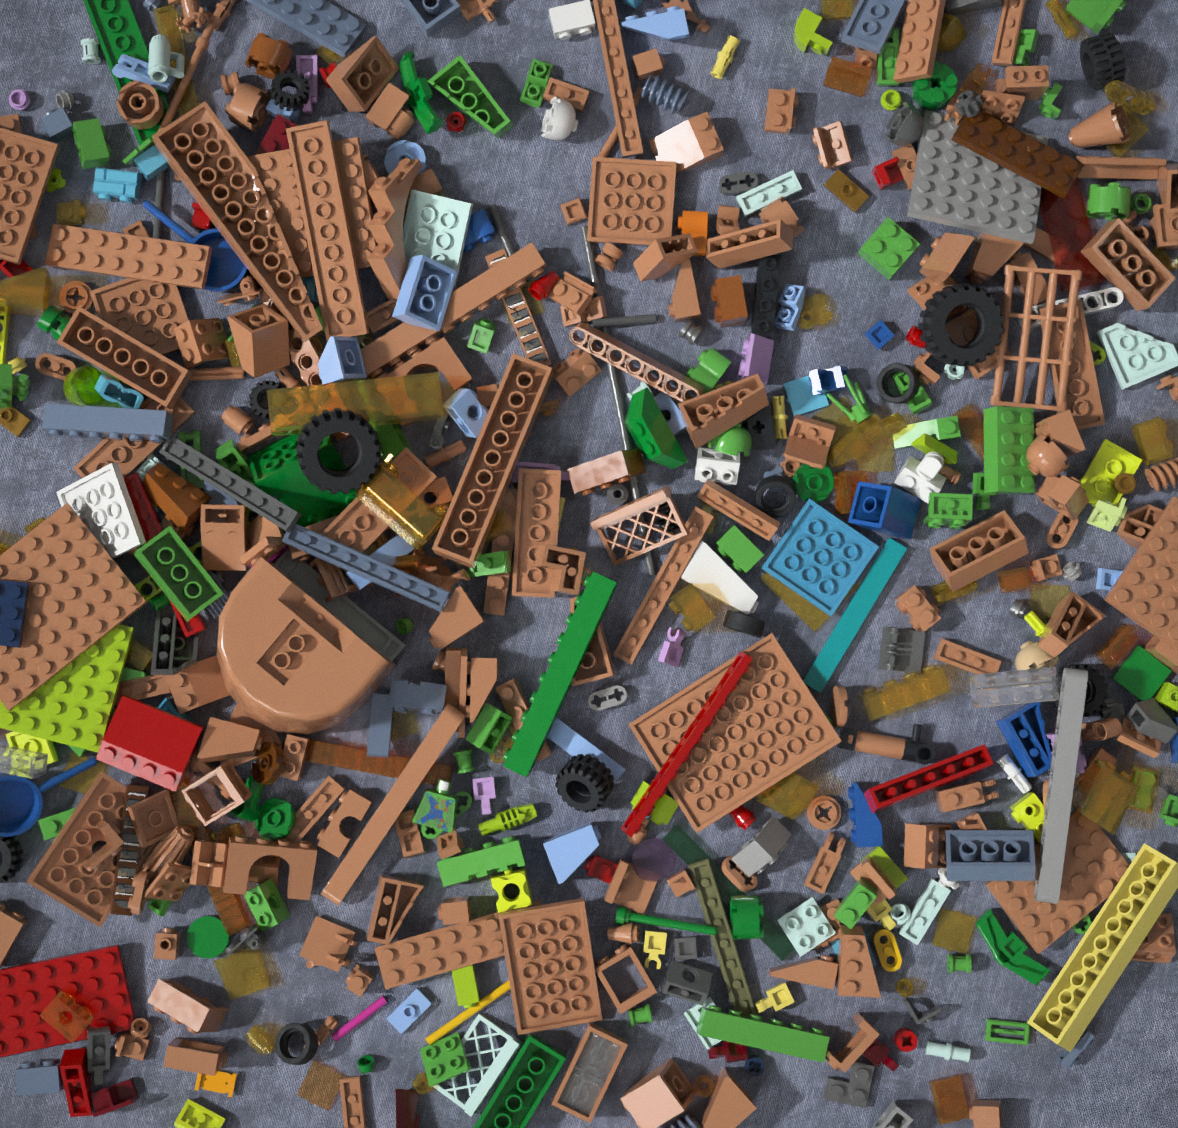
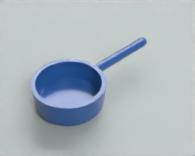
M148 200L143 202L145 209L190 244L210 246L212 248L205 284L206 290L223 293L231 291L240 285L243 278L247 275L248 269L217 228L205 230L194 237Z
M92 757L37 786L28 777L19 772H0V836H16L29 830L37 822L42 812L43 799L41 793L98 764L96 757Z

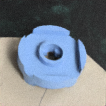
M400 140L388 148L384 159V165L388 174L394 171L402 157L420 159L422 168L418 174L426 170V156L423 149L417 143Z

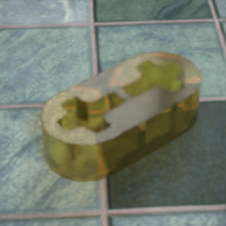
M508 725V728L511 729L510 733L514 735L515 728L512 725ZM508 737L506 743H503L502 739H500L498 746L495 748L498 750L500 744L503 745L502 753L505 754L508 748H512L514 741ZM494 753L489 754L490 759L495 763H503L505 761L503 757H500L499 760L495 759Z

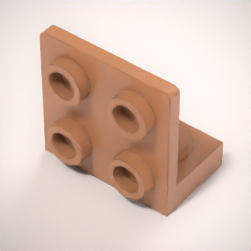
M949 276L941 285H938L926 277L910 287L908 293L925 311L926 306L924 304L928 299L931 300L933 298L932 294L936 291H942L946 286H954L957 283ZM959 305L953 308L948 314L946 322L969 308V306Z
M620 858L605 894L604 901L611 904L614 902L637 913L644 914L659 875Z
M1160 914L1131 960L1170 963L1176 954L1172 914Z

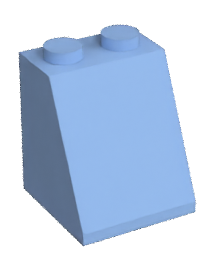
M592 822L544 840L543 845L558 884L563 883L599 846V839L602 838L597 825L593 826Z

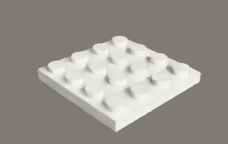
M118 462L111 463L57 491L61 507L66 503L70 504L113 559L146 543Z

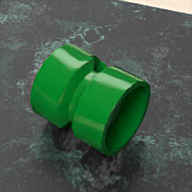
M52 304L40 317L37 327L46 334L51 332L52 338L58 341L71 317L69 315L63 316V312Z

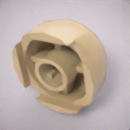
M1028 641L1020 646L1021 650L1015 658V667L1021 679L1027 681L1044 674L1043 670L1048 666L1050 669L1059 662V657L1056 656L1054 658L1037 646L1038 642L1032 643V641Z

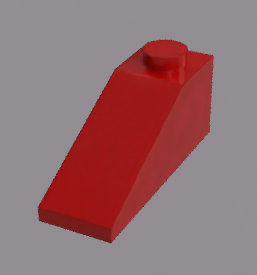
M86 1048L65 1049L60 1063V1071L70 1117L92 1116L90 1073L88 1074L87 1050Z

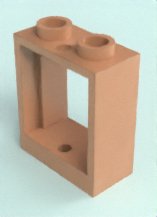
M229 760L181 790L185 800L192 806L197 818L204 826L241 805L252 796ZM217 774L234 801L214 812L197 786Z
M625 944L614 950L616 954L608 958L605 955L596 961L597 965L594 966L595 972L620 1014L657 993L655 985L631 945L626 947ZM630 955L647 985L619 1000L603 970Z
M175 1038L167 1045L163 1067L215 1076L222 1070L223 1066H226L228 1053H225L226 1046Z

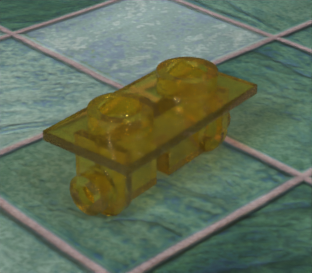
M945 581L931 586L937 606L975 592L978 588L976 581L952 592Z

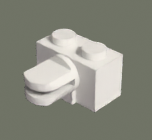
M931 451L920 462L910 456L899 471L894 483L928 503L929 493H939L946 480L944 476L939 474L944 464L943 457L939 453Z

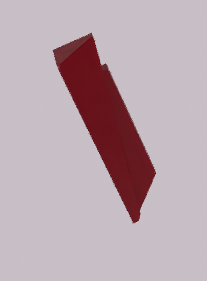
M395 1089L396 1128H420V1114H416L419 1091Z

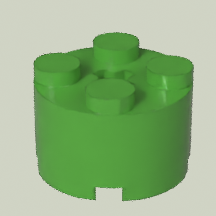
M1115 182L1108 183V187H1102V185L1098 184L1089 185L1087 198L1088 218L1098 219V215H1100V217H1104L1106 220L1117 218L1121 220L1126 219L1127 216L1130 217V187H1121V183Z

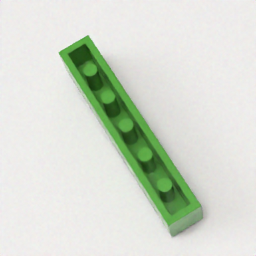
M709 1005L708 1008L702 1007L696 1031L700 1036L824 1063L830 1037L824 1034L822 1029L812 1027L810 1031L803 1029V1025L791 1023V1026L783 1025V1021L771 1018L769 1022L762 1020L763 1017L756 1014H750V1017L742 1016L741 1011L729 1009V1012L721 1011V1007Z

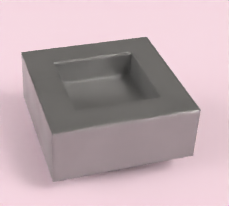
M695 936L674 938L676 960L697 959Z

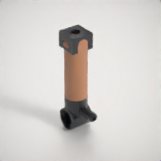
M914 724L911 740L846 727L840 728L839 738L842 742L837 744L838 748L923 765L932 763L936 757V751L932 745L919 742L922 725ZM922 748L928 750V757L926 759L919 757V750Z

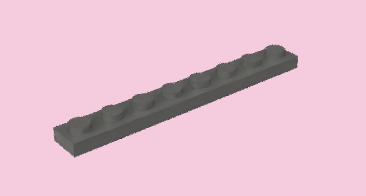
M172 435L171 440L166 441L159 451L168 459L288 533L291 532L301 516L295 510Z

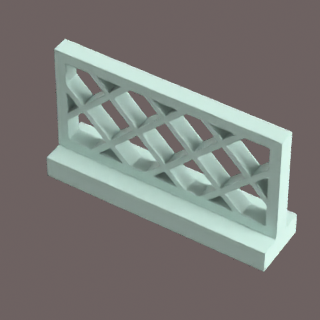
M478 1014L461 1040L465 1057L478 1055L479 1061L478 1068H472L468 1072H464L466 1073L468 1085L457 1087L455 1078L452 1077L453 1088L445 1089L441 1085L432 1086L463 1108L464 1112L471 1117L477 1113L523 1043L482 1014ZM480 1020L488 1026L489 1034L478 1036L476 1026ZM502 1035L507 1039V1042L503 1047L495 1048L493 1036ZM489 1037L491 1049L480 1051L478 1039ZM475 1039L477 1052L466 1054L465 1043L468 1040ZM492 1052L493 1063L483 1066L481 1054ZM480 1070L481 1081L471 1084L469 1072ZM468 1088L470 1097L466 1103L458 1098L457 1090Z

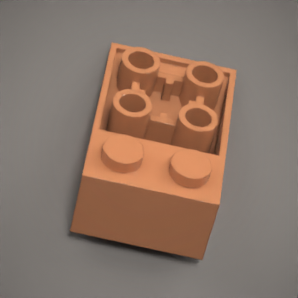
M201 504L202 561L205 570L246 571L247 565H242L240 557L247 552L248 507L244 505Z
M471 658V662H467V675H471V683H467L466 696H470V704L466 705V718H470V723L476 721L498 681L499 658Z

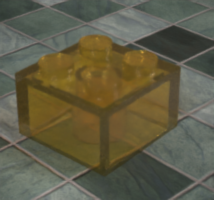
M692 583L669 598L671 603L668 606L675 615L679 613L683 620L680 623L687 632L692 631V633H695L716 618Z

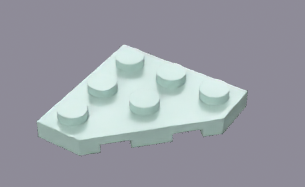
M1120 323L1097 332L1122 390L1178 366V354L1173 344L1162 342L1140 331H1134Z

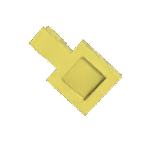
M885 899L879 904L873 901L866 910L873 922L880 920L885 929L891 930L896 926V923L888 914L892 908Z
M782 982L766 990L765 992L768 997L758 1000L754 1004L760 1013L772 1006L775 1011H778L795 1001L786 983Z

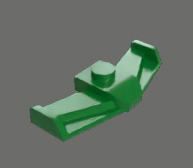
M406 52L398 66L405 93L409 96L407 102L426 133L430 134L438 131L443 121L437 117L428 103L433 95L432 89L426 77L418 78L413 61L414 52Z
M987 909L978 918L975 925L992 951L993 958L1002 967L1008 968L1036 986L1051 972L1045 966L1023 954L1028 947L1012 931L1007 936L1005 935L991 909Z

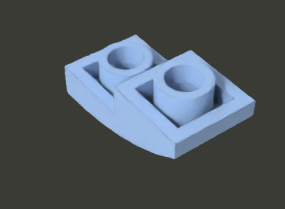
M785 285L778 300L781 308L774 321L776 328L795 330L804 302V286Z

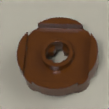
M263 742L261 749H257L254 755L257 759L256 763H252V775L257 783L271 786L279 778L280 773L285 772L286 762L283 761L281 744Z

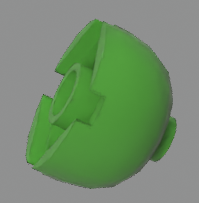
M738 423L710 440L709 448L715 446V451L738 456V452H744L743 456L747 457L750 456L752 446L751 435L747 429L741 427L742 423Z

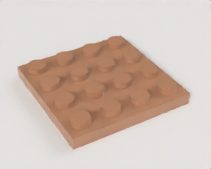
M593 157L587 241L593 243L608 242L610 244L650 246L655 239L671 237L677 162Z
M127 278L89 291L98 318L163 356L180 350L173 329L188 321L189 317L178 286Z

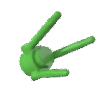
M845 374L843 378L857 403L851 408L853 412L851 413L830 393L826 395L849 417L851 422L856 420L857 423H860L872 415L871 409L866 403L859 383L854 382L855 391L851 381Z

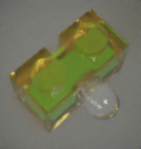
M1133 766L1130 778L1133 789L1127 792L1124 808L1152 814L1155 799L1165 800L1168 797V791L1165 788L1158 787L1161 772Z

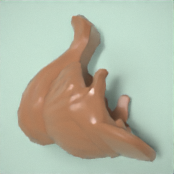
M415 548L413 550L412 556L415 562L417 578L449 592L458 580H470V575L466 569L451 574V570L448 567L440 564L446 560L445 557L431 558L422 548Z

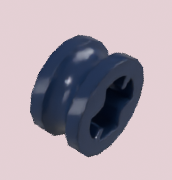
M751 1055L744 1063L745 1070L750 1076H759L764 1071V1063L759 1056ZM751 1061H753L754 1063H760V1065H758L759 1069L757 1071L755 1069L750 1070L748 1068L751 1067V1065L749 1064Z

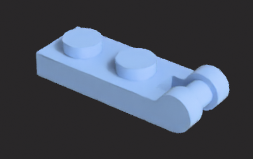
M125 54L120 56L118 64L112 69V73L118 78L126 77L134 81H141L166 93L169 92L176 80V77L169 76L165 82H154L148 74L147 62Z

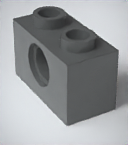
M672 960L666 974L662 993L703 1006L709 993L713 973Z

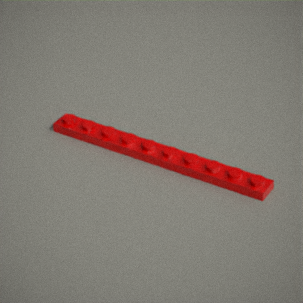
M741 651L739 652L620 828L624 833L632 837L634 833L637 834L641 830L643 820L653 812L657 799L662 798L666 793V786L670 780L676 778L679 773L678 768L682 762L685 763L691 755L690 750L701 741L703 731L714 722L715 713L718 709L724 707L727 702L726 697L730 691H734L739 684L738 679L742 673L745 674L749 670L750 662L753 658Z

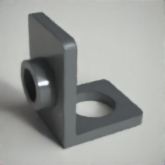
M905 998L902 1000L917 1025L921 1022L928 1023L935 1018V1014L942 1011L941 1007L937 1004L916 1016L909 1002Z

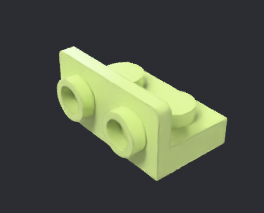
M1122 497L1117 507L1109 501L1098 500L1086 523L1111 532L1114 526H1119L1121 519L1126 514L1128 507L1124 505L1127 499Z

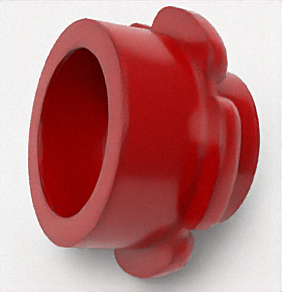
M460 112L449 114L446 118L447 128L450 131L461 132L466 125V118Z

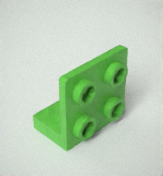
M929 493L928 515L923 519V524H928L929 528H941V525H950V529H962V526H966L972 520L973 494Z

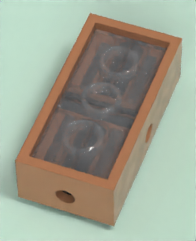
M589 1022L555 1091L551 1105L591 1123L627 1048L628 1041Z

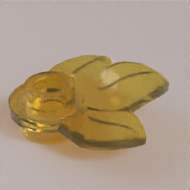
M815 294L810 298L805 295L797 323L802 329H811L815 325L824 326L833 318V314L825 310L827 306L825 294ZM804 316H809L811 320H805Z

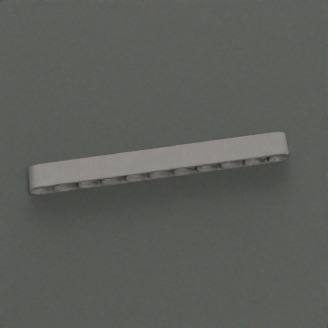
M1064 668L1034 891V900L1038 902L1058 904L1088 681L1087 670Z

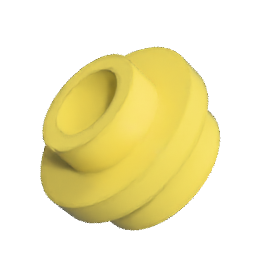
M18 356L8 362V364H12L13 375L27 366L25 358L20 359Z

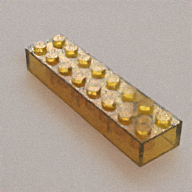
M439 372L267 390L273 437L301 434L303 431L302 427L305 423L309 424L311 417L321 415V411L328 410V412L334 411V408H340L341 411L348 409L357 415L360 414L371 426L442 419L444 415Z

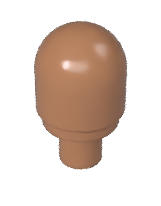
M645 817L642 822L643 826L637 834L634 833L632 837L627 835V839L631 844L637 845L643 841L647 835L648 829L646 826L650 819Z

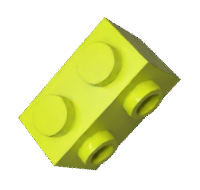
M1029 792L1010 806L1013 811L1011 816L1018 824L1022 823L1026 830H1033L1034 840L1041 842L1044 806L1035 793Z

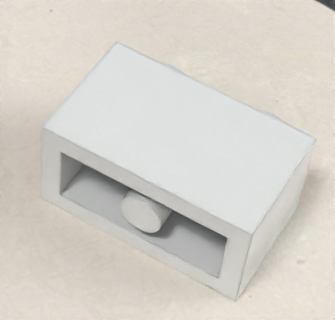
M590 0L549 9V17L555 39L566 40L571 38L572 35H588L592 33V30H595V20Z

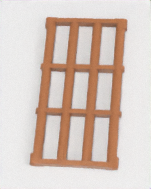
M1007 264L1004 268V275L1006 276L1002 312H1000V315L1005 316V322H1001V327L1005 328V333L1000 334L999 339L1002 342L998 346L997 354H995V359L997 360L990 405L1064 412L1067 410L1068 403L1066 402L1069 369L1070 365H1072L1071 351L1074 325L1077 322L1075 316L1082 271L1079 269L1059 270L1020 267ZM1015 271L1028 272L1023 314L1010 313ZM1036 272L1050 273L1045 315L1032 314ZM1058 274L1071 275L1067 317L1054 316ZM1010 317L1023 318L1019 356L1006 355ZM1031 319L1044 320L1040 358L1027 357ZM1053 321L1066 322L1062 360L1049 359ZM1005 360L1018 361L1014 402L1001 401ZM1027 362L1040 363L1035 404L1022 403ZM1048 363L1061 364L1057 406L1044 405Z

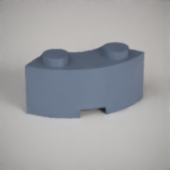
M409 680L392 681L388 707L395 708L394 711L399 713L415 710L422 711V714L435 715V713L443 711L447 686L422 681L421 684L413 683Z

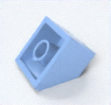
M330 337L318 362L319 377L322 380V384L348 385L367 378L357 337Z

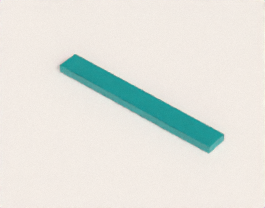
M891 538L886 540L803 679L805 685L819 693L822 692L907 550L906 547Z

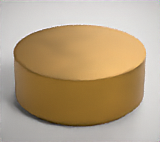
M1122 473L1115 477L1113 487L1119 494H1129L1134 491L1136 480L1133 475Z

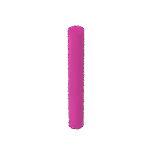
M384 996L380 997L333 1033V1039L336 1042L387 1004V999Z

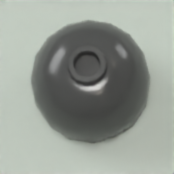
M903 102L904 106L902 108L897 107L889 118L886 128L889 129L888 135L884 133L886 141L898 146H908L919 140L924 126L921 112L915 106Z

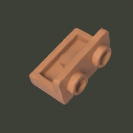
M837 121L822 128H813L814 134L812 138L814 144L819 148L820 154L818 159L822 167L824 166V168L832 170L854 162L842 121Z
M579 348L573 350L566 360L557 363L553 367V378L570 397L602 370L589 352Z

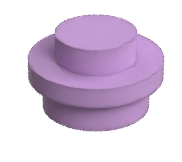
M22 89L14 90L9 96V104L15 110H25L30 104V96Z

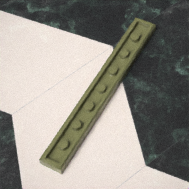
M706 858L688 864L706 924L718 928V933L710 935L733 1010L741 1011L742 1016L750 1017V1014L757 1015L735 941L732 940L730 925L710 861Z

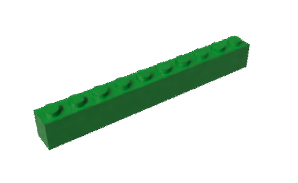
M593 571L592 575H587L583 584L586 588L583 594L579 593L574 603L577 606L574 614H569L565 623L568 627L565 633L561 632L556 642L559 646L556 652L553 651L547 663L550 666L547 672H542L538 681L541 685L538 691L534 690L529 702L532 705L529 710L526 709L521 717L523 724L520 730L516 729L512 737L514 744L511 749L508 748L503 756V760H505L503 767L524 777L530 776L619 584L618 581L596 571Z

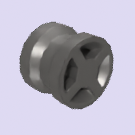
M689 319L678 336L686 338L688 343L692 345L704 328L696 326L694 321Z

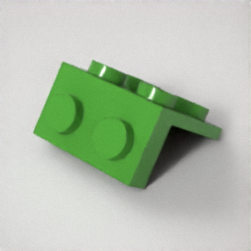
M1071 0L1066 6V12L1098 34L1103 27L1107 29L1114 20L1112 17L1115 11L1119 13L1127 2L1125 0Z

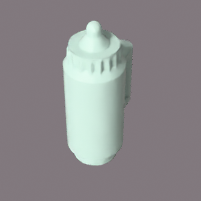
M161 34L153 36L149 44L148 74L157 83L165 82L169 76L183 78L185 57L183 54L170 51L171 46L168 38ZM170 60L176 61V68L170 67Z

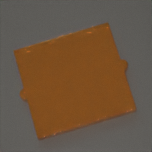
M313 1061L297 1095L310 1101L311 1105L316 1104L328 1111L340 1088L339 1078H344L345 1076L332 1070L331 1066L326 1067Z

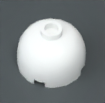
M553 97L550 101V104H553L550 110H546L543 118L541 131L544 133L541 136L550 140H563L570 135L571 131L575 132L578 120L575 119L576 112L574 107L568 101L559 97Z

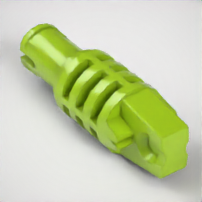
M533 803L516 806L495 815L496 818L478 823L480 831H482V836L497 830L506 831L537 817V811Z

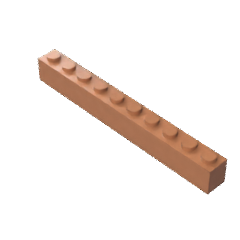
M528 244L453 291L440 331L413 326L404 322L360 349L367 377L374 379L384 373L383 369L389 365L394 367L401 362L402 357L407 354L411 356L419 350L418 347L425 343L428 345L431 341L437 339V335L442 332L447 334L455 328L454 325L462 321L464 323L473 317L472 314L477 310L481 312L491 306L490 302L493 300L505 298L509 294L508 291L512 288L519 289L527 283L526 280L530 277L536 278L543 274L546 264L534 244Z

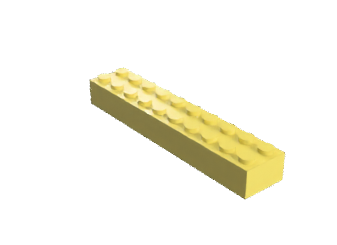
M1145 843L1143 844L1027 1022L1029 1025L1069 1052L1072 1051L1177 890V862Z

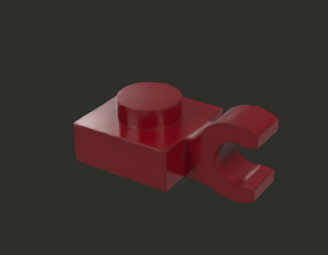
M877 1038L862 1053L863 1056L876 1066L882 1062L893 1072L899 1066L897 1062L887 1055L890 1048Z
M722 1041L723 1046L711 1047L708 1050L709 1059L725 1057L726 1063L747 1061L748 1059L746 1046Z

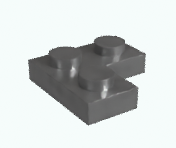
M855 1061L851 1065L848 1081L827 1077L823 1099L866 1108L875 1066Z

